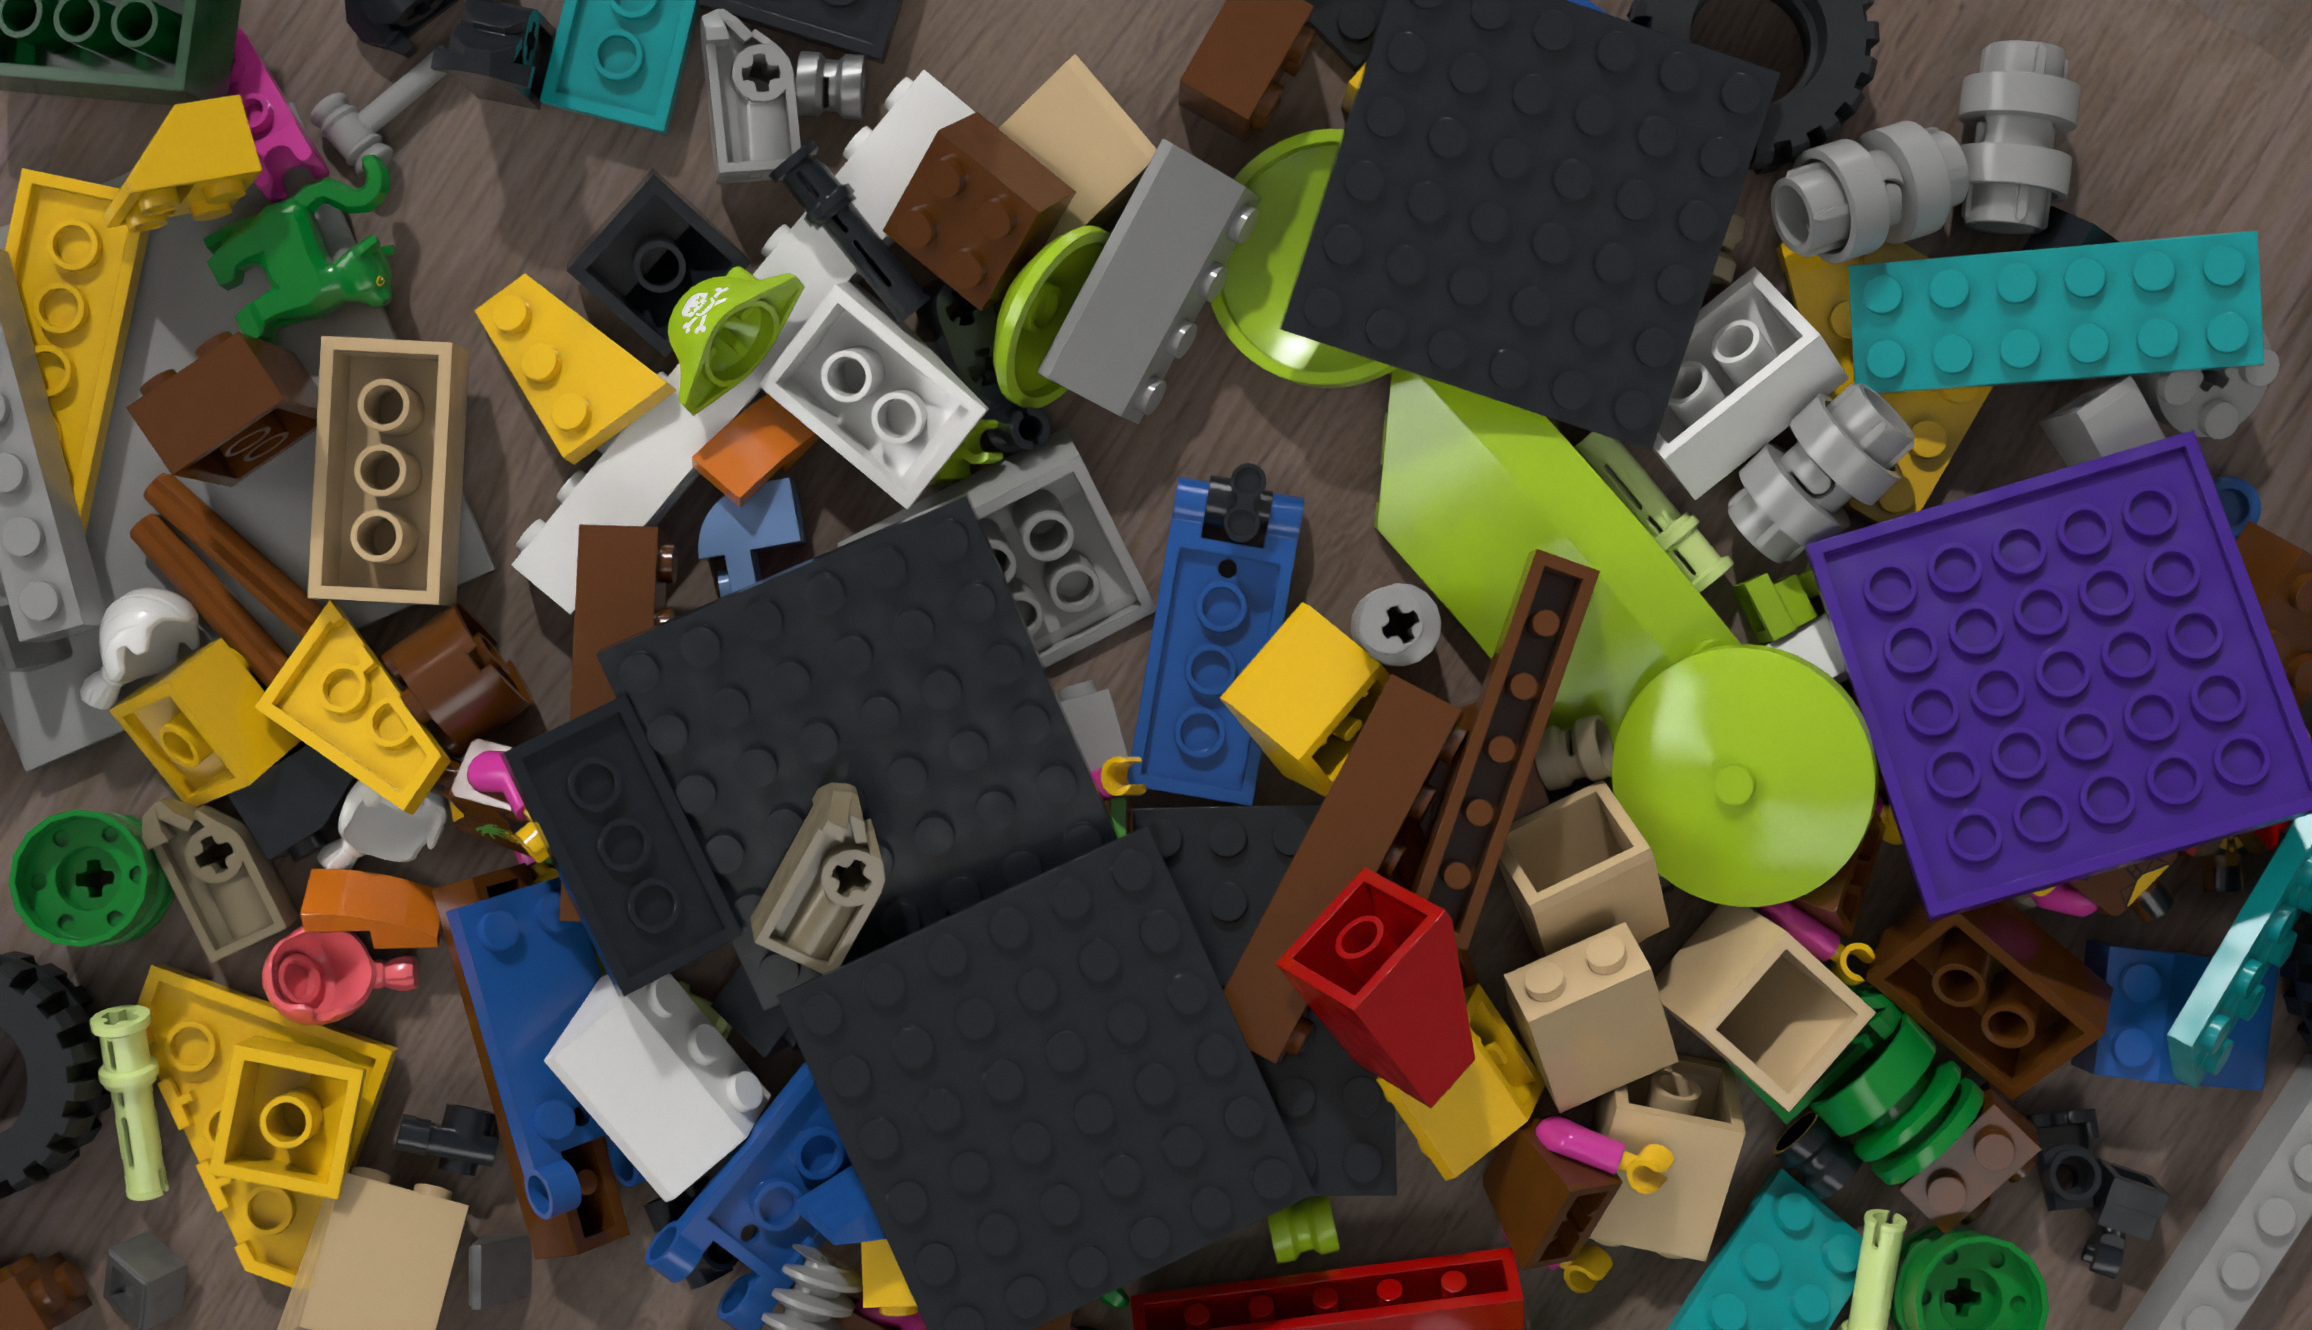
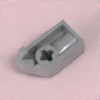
M716 9L703 15L700 21L701 58L704 66L716 184L770 181L772 179L769 177V174L801 148L793 68L789 57L775 42L756 29L751 32L738 18L725 9ZM751 68H761L763 77L772 79L766 92H757L754 81L747 80Z

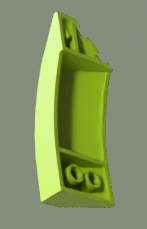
M1399 368L1389 373L1391 375L1388 413H1385L1380 460V464L1383 467L1379 502H1376L1374 528L1382 534L1490 660H1492L1529 552L1539 549L1600 571L1547 721V727L1557 725L1562 729L1573 727L1577 719L1600 715L1608 727L1614 747L1620 725L1629 707L1639 693L1661 672L1696 652L1718 646L1741 644L1673 560L1546 416ZM1612 777L1603 779L1613 793Z

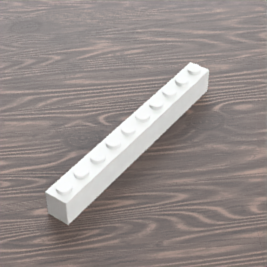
M925 70L920 73L914 82L909 77H905L893 89L884 103V107L889 112L874 130L865 126L852 138L843 152V156L848 161L835 175L842 185L849 183L855 190L853 194L857 199L853 202L854 206L888 247L891 246L894 240L884 233L883 229L938 130L976 113ZM806 211L792 228L783 224L773 233L761 250V254L766 259L753 274V276L761 280L791 273L797 276L805 286L774 346L757 368L744 381L695 416L687 411L679 402L680 364L675 367L669 376L663 371L658 373V376L677 389V391L598 447L597 450L603 455L587 474L582 470H578L563 485L556 496V499L562 504L546 523L541 519L536 520L516 543L515 548L521 553L511 565L569 614L575 615L579 524L656 527L700 475L692 466V456L739 414L767 394L758 386L759 382L835 284L855 281L859 284L863 279L823 227L819 230H816L814 226L810 228L804 220L807 214Z

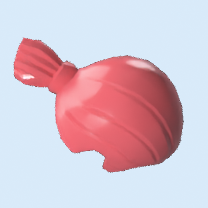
M303 926L278 940L267 956L262 971V986L270 1004L281 1015L303 1025H324L337 1022L353 1014L365 1004L373 989L386 987L397 991H409L418 988L420 984V965L416 956L403 955L387 961L373 960L365 944L353 931L305 932Z

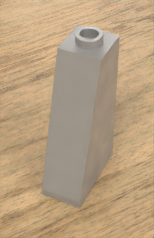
M2131 375L2089 388L2038 422L2067 467L2165 439L2162 430Z

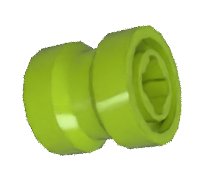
M1309 1196L1267 1217L1277 1264L1296 1261L1300 1253L1314 1250L1320 1255L1340 1251L1328 1196Z

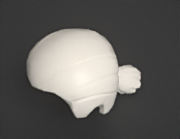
M156 588L132 590L115 600L106 609L99 627V647L103 666L101 670L94 672L85 679L80 689L81 700L94 708L101 710L110 709L116 703L122 686L136 679L161 673L178 662L180 643H185L191 650L200 648L199 617L193 605L184 597L174 592Z
M358 780L348 793L339 816L338 831L341 838L323 846L317 855V859L325 869L351 870L357 859L364 855H372L395 862L412 861L416 859L417 854L426 843L428 849H432L439 842L448 817L447 800L443 796L429 792L415 814L411 815Z

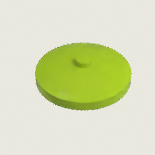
M1344 129L1313 130L1284 139L1257 155L1236 175L1235 181L1246 186L1261 198L1256 208L1259 210V219L1249 239L1242 245L1236 244L1225 265L1228 268L1226 282L1218 296L1210 302L1216 318L1228 338L1251 361L1284 380L1317 388H1340L1359 385L1378 379L1397 369L1396 367L1279 329Z
M1734 644L1709 648L1683 658L1661 672L1639 693L1629 707L1620 725L1612 756L1613 794L1650 846L1658 873L1691 895L1728 906L1762 907L1776 905L1801 897L1823 885L1847 863L1861 844L1872 821L1878 798L1879 768L1865 719L1853 699L1839 683L1813 663L1784 650L1762 645Z

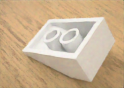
M849 281L835 284L759 382L758 386L908 510L989 408L904 322L898 324L892 312L857 282Z

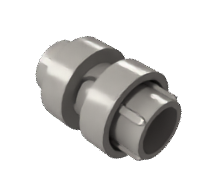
M2008 40L1993 42L1982 50L1980 72L1963 78L1958 120L1967 126L1976 128L1975 142L1960 145L1969 169V189L1963 200L1961 213L1966 227L1977 231L2005 235L2039 234L2048 227L2050 203L2062 202L2068 198L2073 158L2067 153L2054 149L2055 135L2068 133L2077 128L2082 88L2078 83L2066 79L2069 61L2065 58L2066 51L2063 48L2035 41Z
M1900 121L1867 131L1856 142L1850 139H1841L1803 151L1796 158L1792 170L1787 171L1786 177L1779 179L1772 189V218L1781 240L1791 251L1800 254L1802 257L1817 255L1826 262L1841 263L1875 252L1884 242L1901 244L1940 230L1945 224L1952 206L1963 202L1968 193L1969 169L1960 145L1950 134L1940 131L1937 127L1924 129L1913 121Z
M1863 383L1858 385L1850 384L1835 399L1822 393L1817 395L1790 421L1792 432L1798 440L1793 447L1787 451L1777 444L1768 443L1739 471V476L1744 486L1729 500V516L1744 537L1762 554L1774 562L1792 561L1806 549V544L1842 534L1850 527V520L1842 507L1852 497L1867 505H1873L1903 476L1897 462L1914 447V434L1899 413L1877 392Z

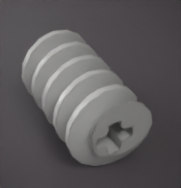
M1395 583L1371 591L1359 601L1352 614L1350 631L1353 641L1383 666H1406L1421 661L1432 652L1440 637L1441 618L1436 603L1427 592L1414 585ZM1387 610L1393 616L1404 614L1407 617L1409 624L1401 629L1403 641L1398 636H1384L1381 627L1389 622Z
M793 1244L792 1247L806 1258L804 1265L784 1264L781 1271L792 1279L796 1285L794 1289L774 1288L771 1295L786 1307L783 1314L764 1312L761 1320L773 1330H845L835 1317L844 1318L852 1315L855 1305L852 1299L845 1293H858L862 1291V1275L850 1264L828 1252L805 1245Z

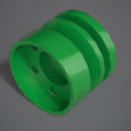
M74 809L48 816L25 834L12 856L8 885L14 908L31 931L54 944L77 947L115 946L140 939L162 922L175 899V892L153 849L147 850L142 840V820L132 815ZM113 871V884H107L103 887L95 886V874Z
M1903 1012L1895 1031L1885 1040L1881 1038L1808 1105L1840 1137L1851 1135L1861 1130L1855 1140L1853 1152L1865 1162L1872 1161L1871 1170L1887 1185H1894L1908 1180L1940 1158L1974 1121L1984 1101V1092L1974 1081L1966 1077L1961 1078V1068L1955 1062L1946 1059L1930 1065L1936 1054V1043L1905 1012Z
M1936 1225L1924 1226L1903 1238L1889 1315V1323L1893 1330H2044L2049 1313L2046 1282L2033 1259L2012 1242L1957 1225L1947 1234ZM1957 1285L1961 1286L1959 1297H1950L1948 1302L1945 1301L1946 1290L1956 1289Z

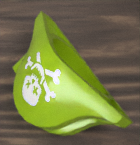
M736 266L726 276L713 277L698 283L680 298L669 319L668 335L669 342L679 360L681 370L679 402L693 416L744 381L770 352L805 288L797 276L785 273L759 280L741 266Z

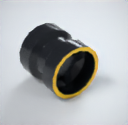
M1813 1110L1796 1120L1778 1139L1772 1151L1787 1168H1797L1804 1175V1185L1819 1200L1826 1199L1840 1190L1856 1174L1863 1163V1160L1853 1152L1854 1145L1849 1140L1840 1141L1833 1134V1130Z

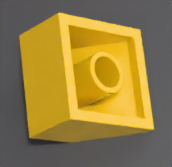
M223 638L189 653L109 709L110 713L183 802L190 803L195 807L250 786L301 741L254 708L265 692L251 675L250 667L245 658L239 652L230 648Z
M257 1035L235 1044L208 1174L326 1198L340 1199L367 1068L318 1047Z

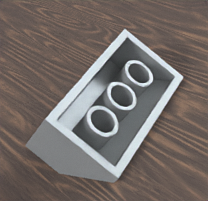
M1162 139L1037 373L1136 424L1140 423L1144 414L1147 416L1152 414L1164 396L1167 384L1163 379L1175 358H1182L1195 339L1197 325L1194 322L1205 301H1213L1226 282L1228 268L1225 265L1236 244H1244L1253 233L1259 219V210L1256 208L1261 198L1241 183L1173 143Z

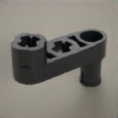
M942 279L933 280L925 285L923 291L931 299L916 310L918 320L924 328L933 330L944 363L989 408L982 419L998 421L997 428L988 429L983 432L980 444L988 450L1007 453L1020 451L1023 448L1031 450L1035 449L1034 444L1038 446L1045 444L1051 430L1050 421L1046 414L1037 408H1022L1005 398L999 388L993 362L997 316L993 305L982 311L978 310ZM954 297H957L960 307L952 312V317H948L946 307L954 302ZM979 350V357H990L992 359L993 367L985 371L987 382L982 384L983 378L971 377L969 375L968 367L976 363L974 352Z

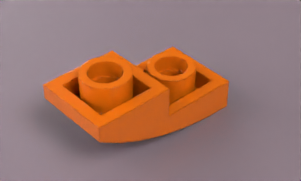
M766 394L727 424L693 455L692 466L741 508L779 469L786 473L820 437L769 394Z
M311 869L300 913L305 932L370 931L374 949L439 947L442 933V925L433 897L432 887L403 878L365 871Z

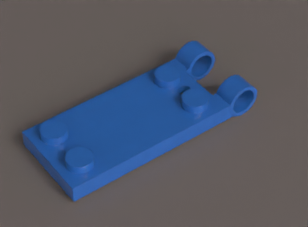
M1179 476L1131 757L1142 758V763L1133 764L1129 768L1127 779L1130 785L1146 784L1148 789L1252 806L1262 749L1221 701L1220 697L1284 624L1305 498L1273 492L1263 548L1201 538L1210 482ZM1225 559L1234 561L1237 566V572L1231 578L1222 577L1218 571L1220 562Z
M560 876L446 911L525 1178L526 1196L533 1211L543 1220H548L576 1209L581 1203L580 1183L572 1166L562 1158L561 1152L605 1136L608 1144L610 1165L620 1183L626 1187H633L647 1181L544 1062L546 1056L601 978L591 940L583 923L559 921ZM576 1108L581 1109L584 1114V1121L580 1126L575 1124L574 1110Z
M806 1061L755 1123L747 1138L735 1148L679 1220L667 1224L656 1235L645 1256L646 1264L671 1283L680 1282L693 1271L713 1240L751 1268L750 1274L741 1276L731 1284L722 1296L717 1308V1316L735 1330H759L765 1324L761 1320L763 1313H772L774 1307L779 1302L771 1295L773 1289H789L794 1283L792 1279L781 1271L784 1264L804 1265L806 1258L792 1247L793 1244L805 1245L820 1250L828 1240L797 1213V1199L852 1165ZM749 1224L755 1225L756 1230L752 1238L742 1239V1229Z

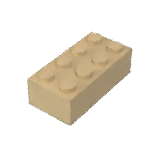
M321 336L308 598L451 606L455 603L456 605L469 350L451 342Z

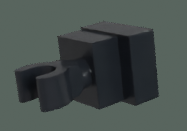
M2098 1158L2097 1162L2101 1168L2102 1181L2098 1191L2095 1193L2096 1207H2088L2086 1211L2099 1225L2096 1226L2093 1234L2088 1238L2081 1255V1260L2091 1263L2089 1271L2115 1279L2123 1260L2126 1245L2125 1235L2129 1234L2150 1241L2158 1218L2161 1219L2170 1195L2153 1176Z

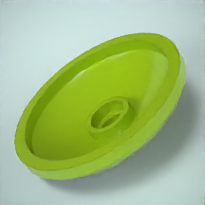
M1090 225L1076 228L1058 236L1020 270L1009 286L997 319L993 362L999 388L1005 398L1022 408H1041L1054 402L1069 390L1037 373L1111 233L1097 226Z

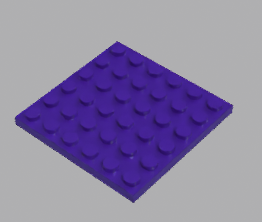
M2194 430L1806 544L1805 552L1856 705L1861 711L1869 729L1879 774L1929 922L2312 814V742Z

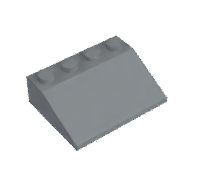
M1066 428L1049 435V438L1042 446L1034 444L1035 449L1028 450L1023 448L1001 461L913 504L908 510L905 508L837 543L838 547L968 492L1045 668L1156 612V606Z

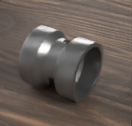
M801 51L796 77L798 116L818 117L824 111L838 112L843 119L862 120L867 93L866 56L845 54L840 60L826 59L821 52Z

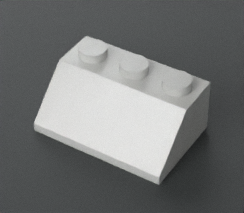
M1752 267L1700 309L1652 450L1694 500H1697L1789 427L1790 421L1817 395L1822 393L1828 396L1848 380L1849 377L1822 336L1755 267Z
M670 973L625 997L618 996L608 974L601 977L544 1059L549 1068L665 1202L678 1197L744 1141L771 1097L768 1090Z

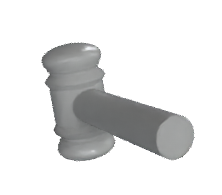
M433 52L359 113L358 108L354 105H349L347 96L340 92L325 97L312 110L310 114L311 124L321 128L322 137L330 141L346 159L348 166L355 167V173L359 178L366 179L361 160L364 155L374 154L384 161L386 167L392 160L393 149L389 145L383 144L382 135L376 134V132L448 74L430 68Z

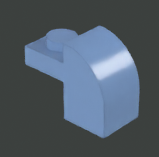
M791 478L767 481L741 508L725 495L709 511L701 527L698 554L699 559L704 561L726 560L727 569L718 571L721 597L763 580L759 552L808 544L797 481Z

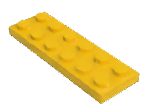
M22 168L5 251L9 253L86 536L150 231L131 233L128 231L127 225L106 228L103 215L120 188Z

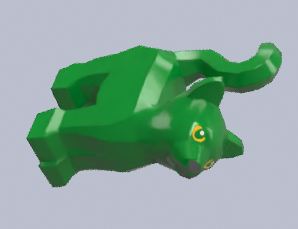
M374 154L362 157V168L366 182L361 188L354 189L343 182L328 177L308 182L292 197L265 206L257 216L237 219L203 239L206 248L214 255L207 261V264L220 287L229 291L243 284L245 272L254 267H262L272 288L246 304L234 316L244 334L278 346L279 330L305 321L325 319L348 302L364 303L373 309L385 307L392 301L391 281L394 273L389 258L397 252L395 246L386 245L380 247L379 239L375 235H371L352 246L333 263L314 214L323 204H328L348 214L371 212L382 204L391 187L390 173L382 159Z

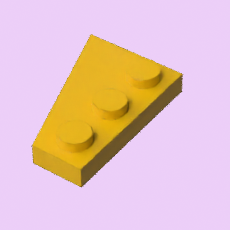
M523 274L474 310L562 457L573 465L677 391V389L527 274Z
M329 600L254 707L395 806L411 815L415 814L451 762L426 725L421 724L408 710L400 697L401 690L341 606Z

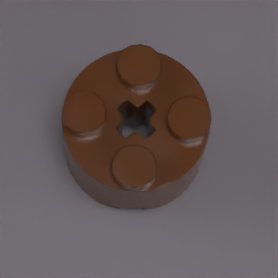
M454 603L449 608L443 609L381 656L393 676L402 685H408V688L400 693V697L408 710L423 725L433 719L439 725L436 728L438 735L457 758H461L466 754L472 740H486L522 714L524 709L534 702L527 684L512 661L509 660L505 663L501 655L494 648L497 641L483 624L460 603L456 605Z

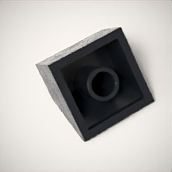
M652 168L567 262V272L666 358L673 350L668 335L669 319L680 298L698 283L713 277L726 276L736 266H741L746 270L752 262L695 205Z

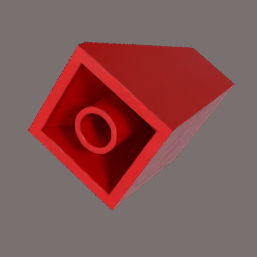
M1364 867L1275 964L1353 1061L1431 1109L1475 1060L1452 918L1445 909Z

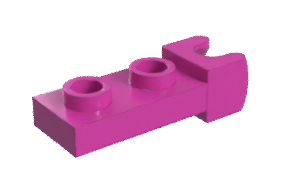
M242 28L237 29L228 96L239 94L241 96L262 167L261 173L254 182L267 199L274 204L289 198L283 183L285 175L292 168H308L316 180L329 177L330 171L316 146L307 136L254 43Z

